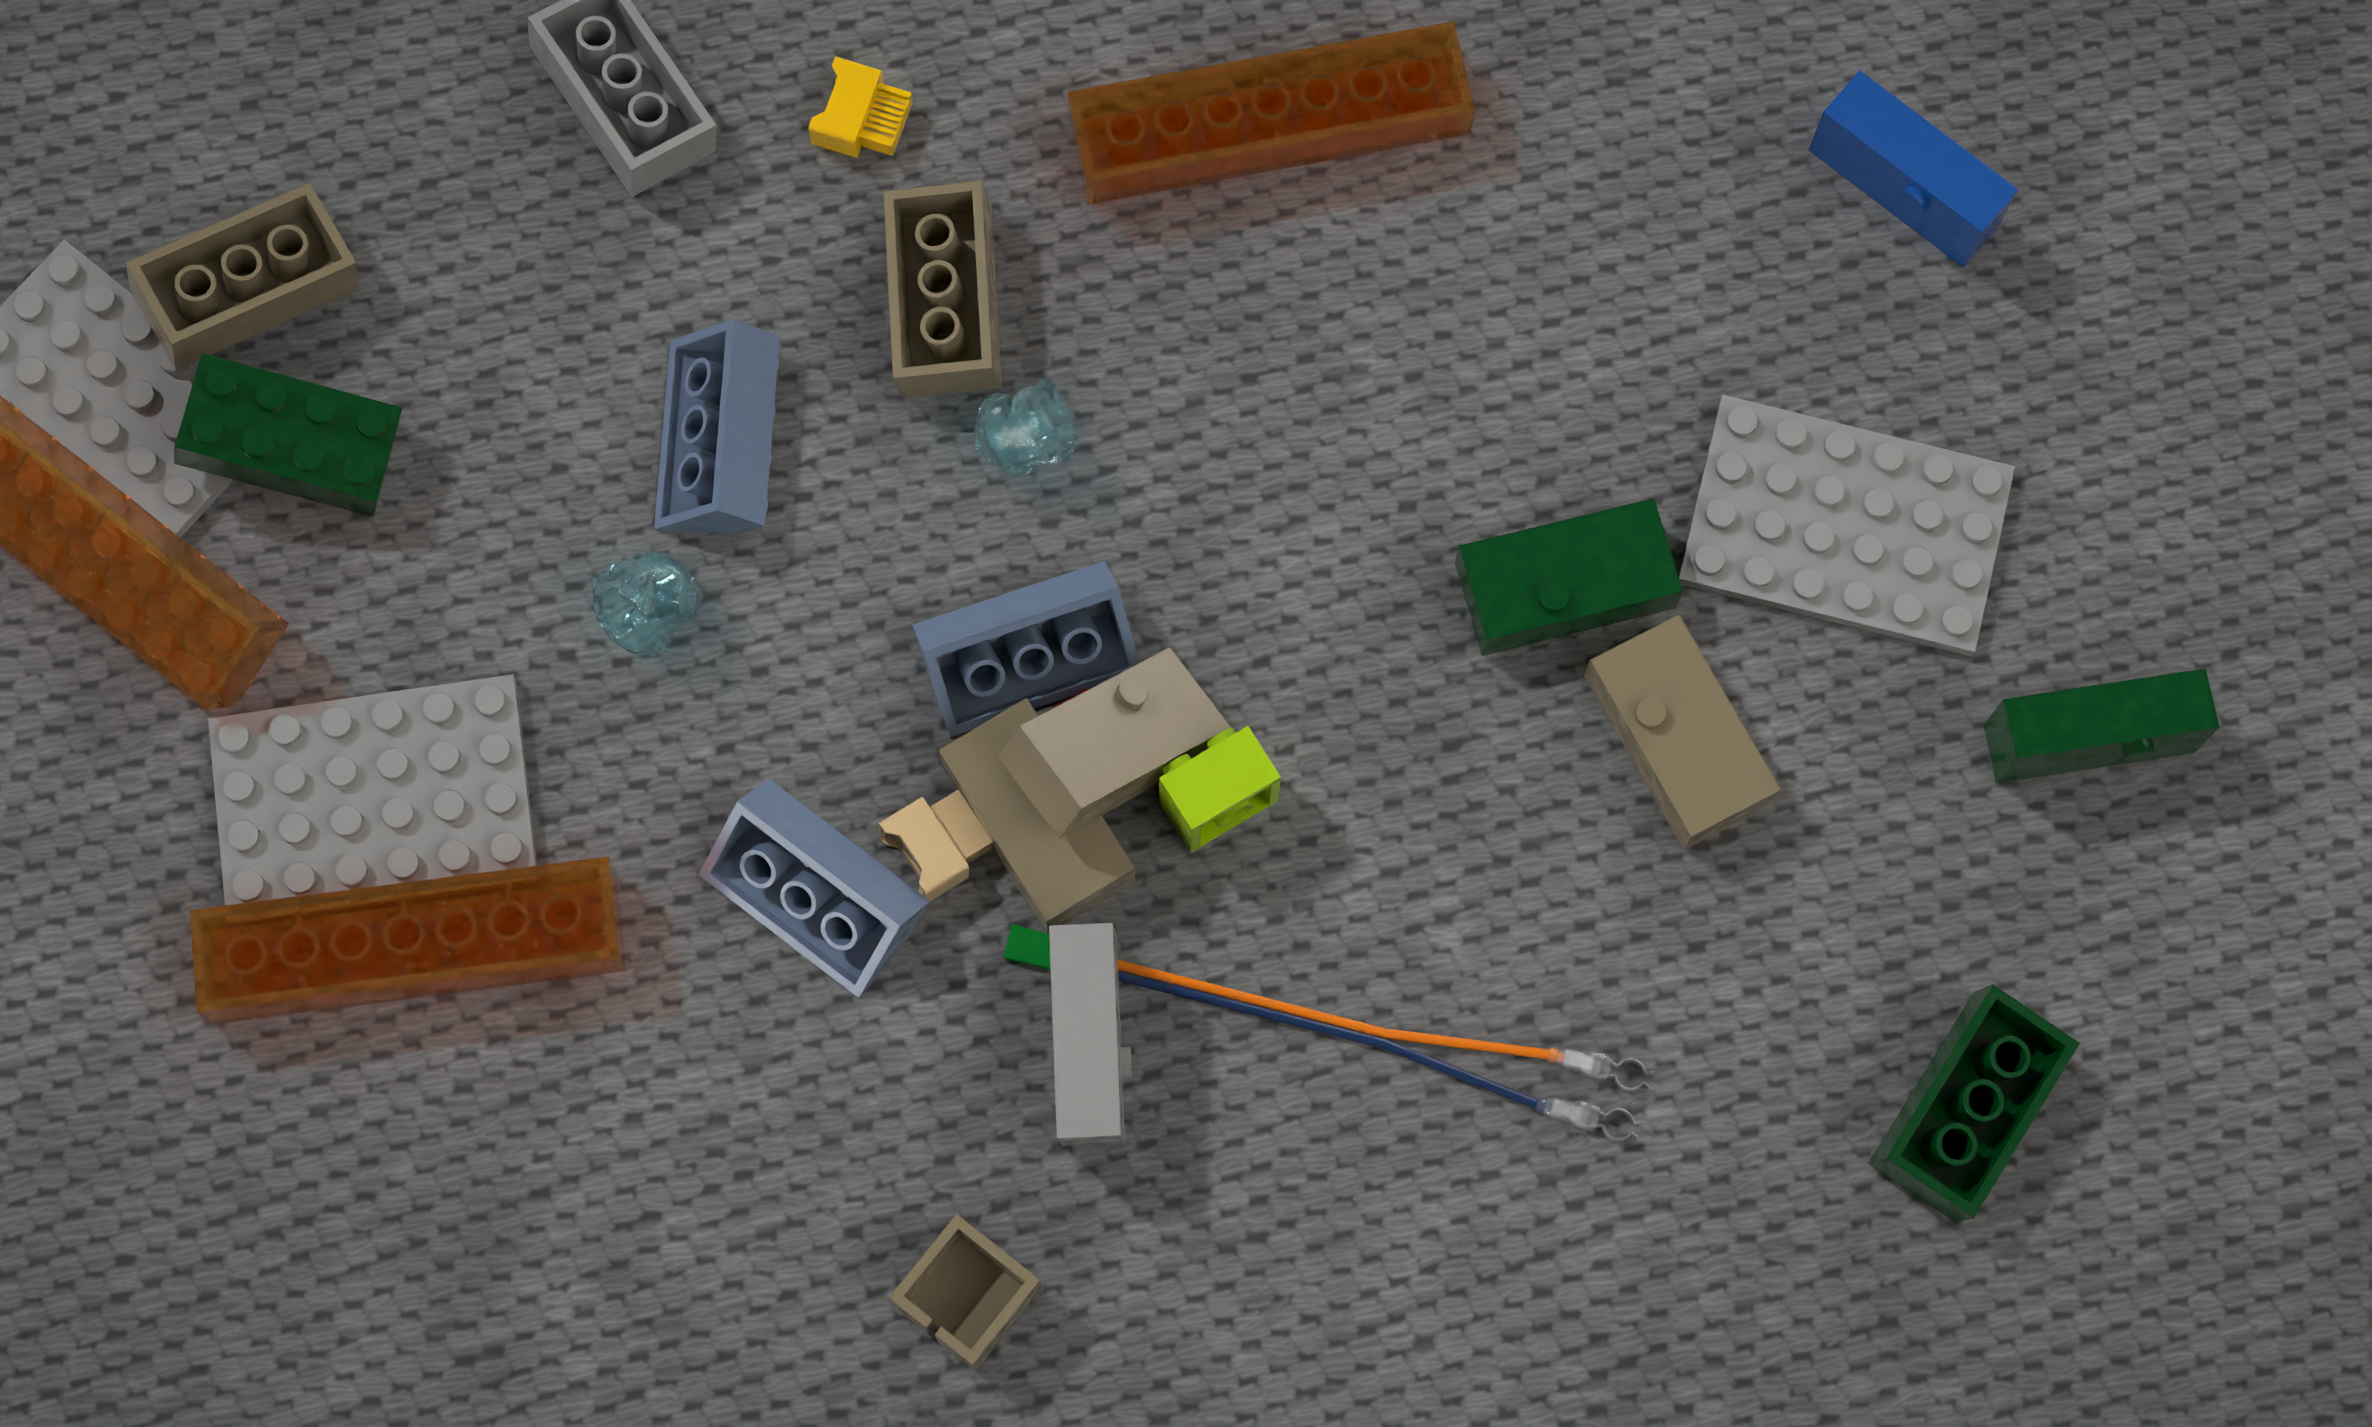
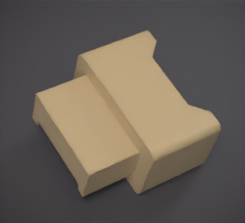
M959 789L930 807L925 799L921 797L878 823L879 838L885 846L900 849L920 879L919 893L929 901L934 900L968 879V863L993 849L991 838Z

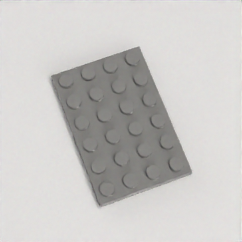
M64 239L0 306V446L150 569L161 560L233 482V479L174 464V446L199 360L175 370L134 295Z
M1722 395L1678 576L1680 584L1972 657L1976 651L2015 466Z
M514 674L208 718L225 911L229 919L538 874L517 684Z

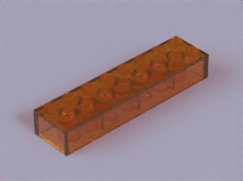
M1454 21L1067 92L1068 116L1087 205L1470 135L1475 114Z
M0 395V545L206 710L235 706L244 696L289 623Z
M609 857L190 910L197 1013L211 1025L626 971L617 872Z

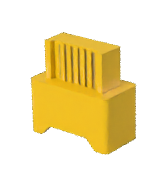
M835 56L832 63V68L837 76L825 112L812 117L808 131L811 144L858 158L861 147L893 156L913 104L912 93L885 85L882 70Z

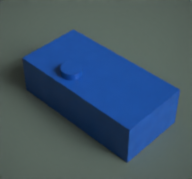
M1861 70L1856 73L1824 110L1808 149L1812 154L1963 268L1999 227L2018 191L2010 182Z

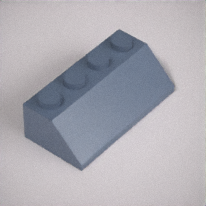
M732 319L670 341L654 530L739 534L765 526L768 510L769 467L772 461V429L776 411L774 403L776 378L779 369L780 336Z
M1105 561L912 625L950 737L977 728L1025 698L1028 699L1035 709L1077 695L1082 690L1091 689L1139 664L1119 587Z
M770 779L737 801L698 874L858 998L864 994L909 938L930 903L926 897Z

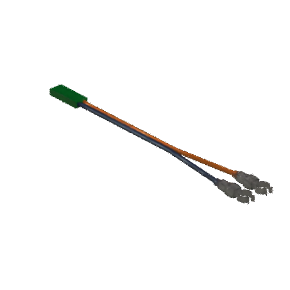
M1012 924L1003 958L1051 970L1049 933ZM1118 960L1119 981L1382 1048L1534 1108L1535 1112L1542 1113L1549 1119L1567 1123L1574 1130L1588 1133L1595 1132L1596 1128H1602L1605 1136L1616 1142L1624 1141L1629 1136L1635 1139L1638 1137L1634 1132H1631L1626 1137L1616 1138L1607 1132L1605 1125L1598 1124L1599 1116L1606 1118L1613 1112H1621L1629 1117L1632 1125H1639L1641 1121L1634 1122L1633 1116L1625 1109L1616 1108L1604 1114L1601 1112V1107L1584 1100L1572 1102L1556 1097H1538L1537 1099L1387 1039L1547 1059V1062L1557 1065L1560 1069L1579 1073L1585 1080L1601 1083L1607 1082L1608 1078H1614L1616 1085L1627 1092L1636 1091L1641 1086L1648 1090L1649 1085L1642 1082L1634 1088L1625 1087L1618 1081L1615 1074H1609L1611 1066L1618 1068L1623 1063L1632 1062L1641 1068L1643 1075H1651L1653 1071L1646 1072L1644 1065L1636 1059L1628 1058L1616 1064L1612 1062L1613 1058L1596 1050L1583 1052L1567 1047L1544 1049L1388 1029Z

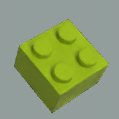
M1249 726L1244 727L1238 732H1235L1233 728L1226 729L1208 741L1207 746L1209 749L1194 758H1191L1189 754L1182 755L1163 768L1165 775L1159 778V804L1190 853L1278 802L1281 776Z

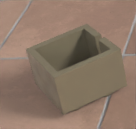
M956 1214L891 1294L889 1299L897 1310L928 1335L937 1327L939 1330L936 1332L935 1337L938 1343L975 1372L1041 1290V1282L1036 1276Z

